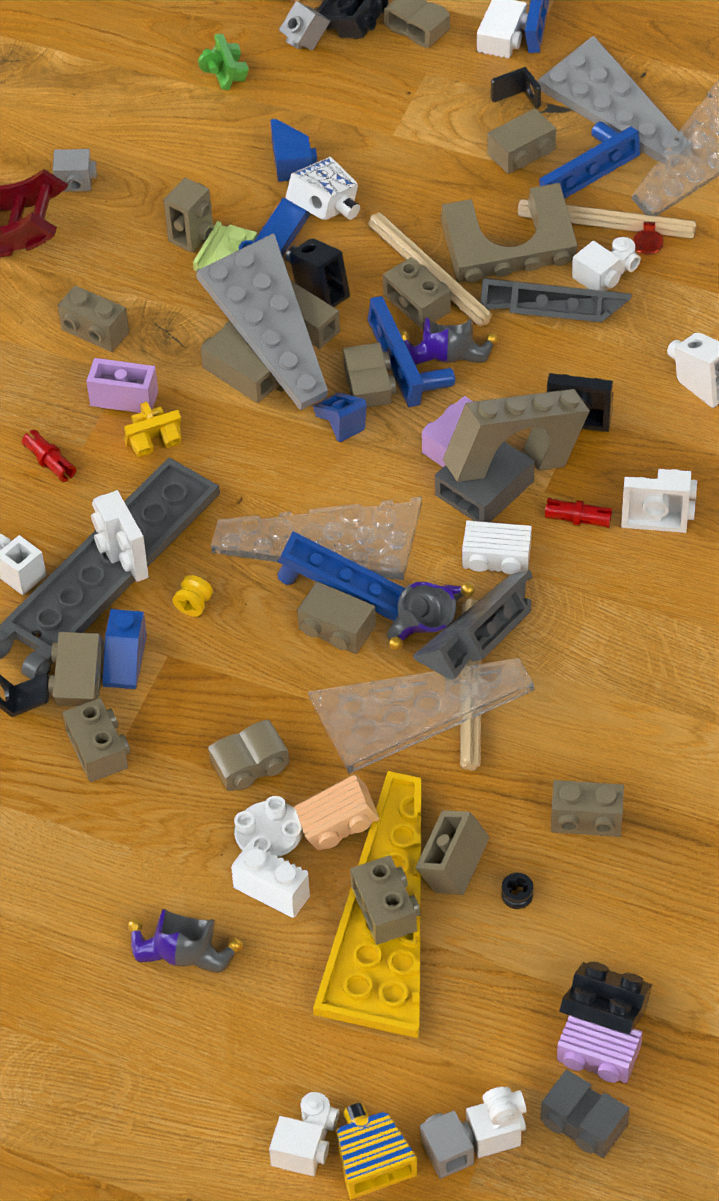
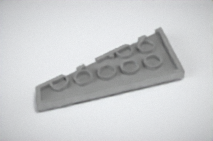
M594 36L537 80L543 93L595 124L602 121L619 133L630 126L638 130L640 151L671 170L690 154L691 145Z
M274 233L197 270L196 278L300 410L327 397L328 389Z

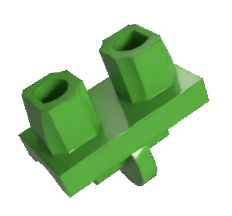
M215 34L214 39L216 43L212 50L205 49L198 58V64L203 72L216 74L222 90H230L233 81L244 82L246 80L249 68L246 62H239L241 56L239 44L227 43L224 34Z

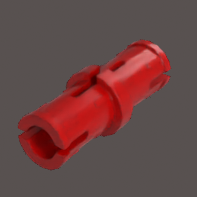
M35 429L29 431L34 439L28 433L23 436L22 445L37 457V461L42 467L50 469L61 482L68 481L64 473L71 479L76 473V467L61 455L58 446L50 444Z
M552 498L547 499L548 504H546L545 518L573 522V525L576 526L589 524L606 528L610 527L612 508L592 506L584 504V501L577 500L575 503Z

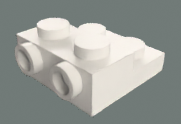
M658 469V479L625 477L621 528L686 533L687 520H694L695 501L693 500H696L697 480H691V471Z
M118 490L93 499L92 506L95 513L91 514V519L98 534L94 535V539L99 552H106L111 563L120 561L125 572L131 571L136 582L149 578L144 537Z

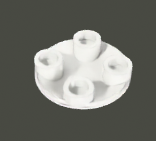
M271 796L266 801L256 803L245 811L239 812L234 819V835L238 846L243 850L248 843L253 842L254 846L259 845L260 849L265 848L266 852L271 851V854H277V857L289 853L299 844L303 836V828L298 819L297 811L294 807L285 803L282 797Z

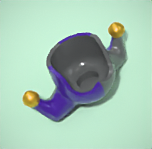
M425 318L423 341L417 346H413L409 342L410 334L407 331H399L415 365L433 359L444 363H452L458 360L483 363L488 360L493 345H496L499 341L497 334L488 333L486 335V342L482 346L477 345L473 341L472 319H468L464 324L448 326L436 324L430 321L429 318Z
M415 582L408 585L400 594L397 603L398 616L387 632L390 649L400 650L403 646V641L415 632L434 633L446 628L453 621L456 612V602L462 596H472L475 592V586L471 582H465L462 586H438L429 582Z
M166 909L161 911L154 937L145 940L141 934L143 929L141 919L132 918L128 922V929L132 933V953L138 962L164 959L174 966L187 967L194 965L207 971L218 973L226 969L234 954L242 950L243 944L240 939L231 938L228 941V947L218 952L211 945L215 920L188 918L169 912Z

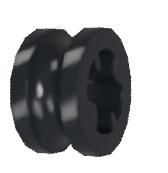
M512 873L505 877L501 886V896L505 905L513 909L527 907L533 899V881L523 873ZM518 887L523 888V892L520 891L517 895L512 894V890H516Z

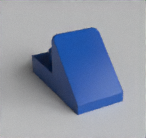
M338 392L312 405L316 417L329 420L338 442H342L365 429L367 409L365 399Z

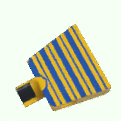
M363 1103L352 1104L344 1110L343 1114L348 1124L337 1129V1142L350 1200L417 1176V1158L388 1113L381 1112L369 1116Z

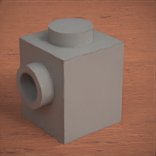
M296 1L279 31L288 36L286 42L300 50L304 46L313 50L329 25L330 20L312 7Z
M90 149L54 150L53 175L68 184L67 189L63 192L91 191L92 179H97L96 161H91Z
M455 1111L447 1114H435L420 1125L421 1144L439 1179L474 1165V1147L472 1145L474 1137L466 1121L460 1122Z

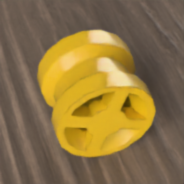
M195 575L185 576L181 583V590L177 591L172 599L173 604L180 612L186 615L200 616L205 608L204 602L209 601L213 594V588L201 577Z

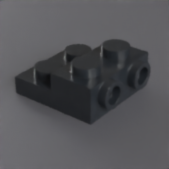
M324 0L316 11L330 20L326 30L336 29L340 38L359 39L364 38L368 31L375 29L376 20L381 13H384V8L389 5V1Z
M549 373L547 392L575 389L589 409V414L582 429L609 432L613 410V381Z
M583 962L574 974L571 988L562 998L559 1012L630 1035L646 1011L652 984L644 982L643 978L636 974H619L610 971L606 965L599 962Z

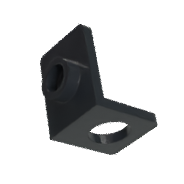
M526 67L491 80V100L493 102L524 92L536 109L541 107V86ZM530 84H531L532 87H533L534 94H533V92H532V90H531Z
M47 674L40 675L15 686L0 675V685L5 692V701L0 697V709L9 716L14 717L48 703L49 676Z

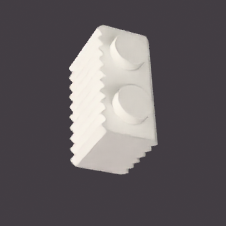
M491 0L486 15L477 31V51L484 54L499 55L501 58L505 57L508 59L513 49L520 47L521 31L525 30L528 17L527 3L516 0Z
M466 520L462 548V567L464 569L470 568L476 572L488 569L491 572L494 570L497 572L503 571L510 575L528 570L532 526Z
M253 842L245 846L232 864L233 888L292 918L296 917L310 897L307 870L302 871L301 867L290 864L289 860L284 861L283 857L278 858L277 854L272 855L271 851L266 852L265 848L260 849L259 845L254 846Z

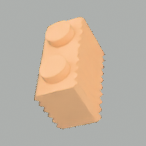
M356 774L294 806L298 819L301 822L302 830L305 833L304 836L318 851L335 847L342 838L348 837L349 834L363 832L373 822L379 820L368 788Z

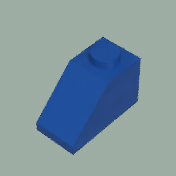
M270 119L278 182L290 181L291 173L318 162L316 148H310L309 136L277 119Z
M110 610L105 633L103 687L137 688L147 639L144 612Z

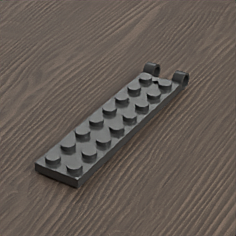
M170 457L124 501L144 537L147 567L220 494L219 485ZM96 530L0 624V659L10 652L15 639L35 650V652L27 656L21 668L22 674L29 679L43 674L48 675L51 666L54 663L51 658L53 642H58L59 632L83 633L135 581L131 571L125 572L120 561L111 563L106 552H99L94 539V535L98 534Z

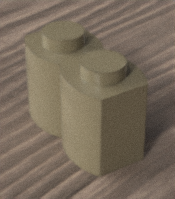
M393 0L384 8V24L393 32L407 35L414 43L429 48L450 29V13L443 6L427 2L426 0Z
M380 342L343 348V362L351 396L365 399L367 407L391 404V394L396 393V383L394 375H388L387 370L391 369L388 351H382Z
M270 720L255 723L239 734L224 737L208 747L210 761L227 791L244 790L250 787L258 777L277 775L289 764L288 750Z

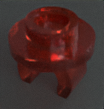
M643 222V230L634 236L633 242L638 252L651 255L658 253L663 248V237L655 231L656 222Z

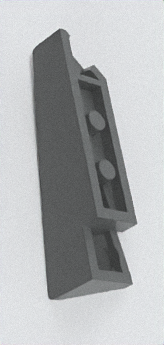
M483 278L480 303L487 309L510 308V313L603 322L631 299V293Z
M526 570L509 575L417 651L413 658L450 680L458 677L469 659L472 662L482 660L531 612V600L525 598L526 581L532 579L531 571Z

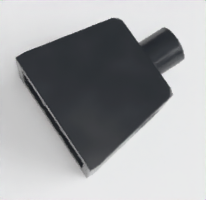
M314 238L307 240L300 246H292L287 250L285 259L292 266L295 284L332 307L337 306L350 297L342 251Z

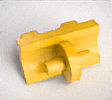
M145 401L140 403L141 413L131 415L133 424L124 426L125 436L123 438L126 446L131 445L137 457L148 455L154 451L151 438L161 436L165 448L181 444V416L178 410L164 414L161 406L150 409L148 402Z

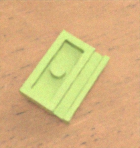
M217 221L214 230L210 232L193 261L194 271L238 251L239 244L245 240L255 241L257 232L233 225L228 227L222 226L221 222Z

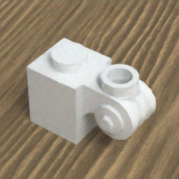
M627 237L616 238L612 244V252L592 241L573 256L572 278L588 289L606 291L616 286L621 275L626 270L633 272L640 264L641 257L635 252V243Z
M0 534V579L21 595H25L47 576L43 554L20 535L11 541L8 537Z
M497 1087L483 1095V1104L466 1108V1122L474 1137L473 1146L478 1158L521 1146V1131L526 1130L522 1114L526 1113V1105L520 1090L511 1092V1089L508 1087Z
M319 1092L308 1093L301 1100L303 1121L283 1116L279 1117L269 1147L271 1166L315 1176L318 1163H325L329 1150V1142L325 1141L328 1130L335 1131L339 1118V1109L330 1106L328 1098Z

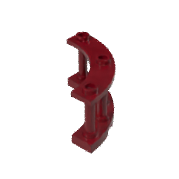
M43 169L36 175L23 181L0 185V211L12 210L8 225L0 226V257L12 256L13 251L24 248L26 251L35 249L55 236L57 227L46 221L45 215L49 200L67 189L68 184ZM35 206L34 212L22 218L25 208Z

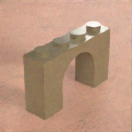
M560 183L530 188L528 205L536 233L526 243L514 247L497 245L483 235L477 221L472 199L442 204L440 220L457 282H476L483 277L493 275L503 277L514 271H534L542 266L551 264L560 266L572 261L573 256L576 255L578 245Z
M291 281L311 343L318 349H321L340 332L339 310ZM230 320L218 333L208 338L200 347L203 368L257 404L278 386V381Z
M575 389L467 402L449 442L443 461L457 482L485 478L499 446L513 434L532 427L523 449L534 461L538 471L565 467L589 414V409Z

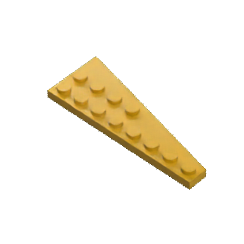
M388 771L376 807L379 820L373 822L370 826L358 866L391 855L396 868L400 866L403 868L408 887H405L409 896L414 895L416 897L421 912V875L415 869L421 857V778ZM351 888L313 1006V1014L315 1016L418 1038L420 1033L421 915L416 917V932L376 945Z

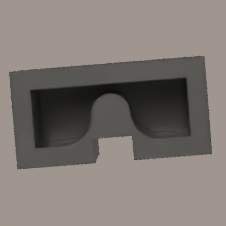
M566 1069L541 1102V1120L554 1133H563L573 1139L576 1145L583 1151L590 1154L594 1152L604 1158L628 1126L629 1107L605 1092L601 1095L592 1090V1084Z

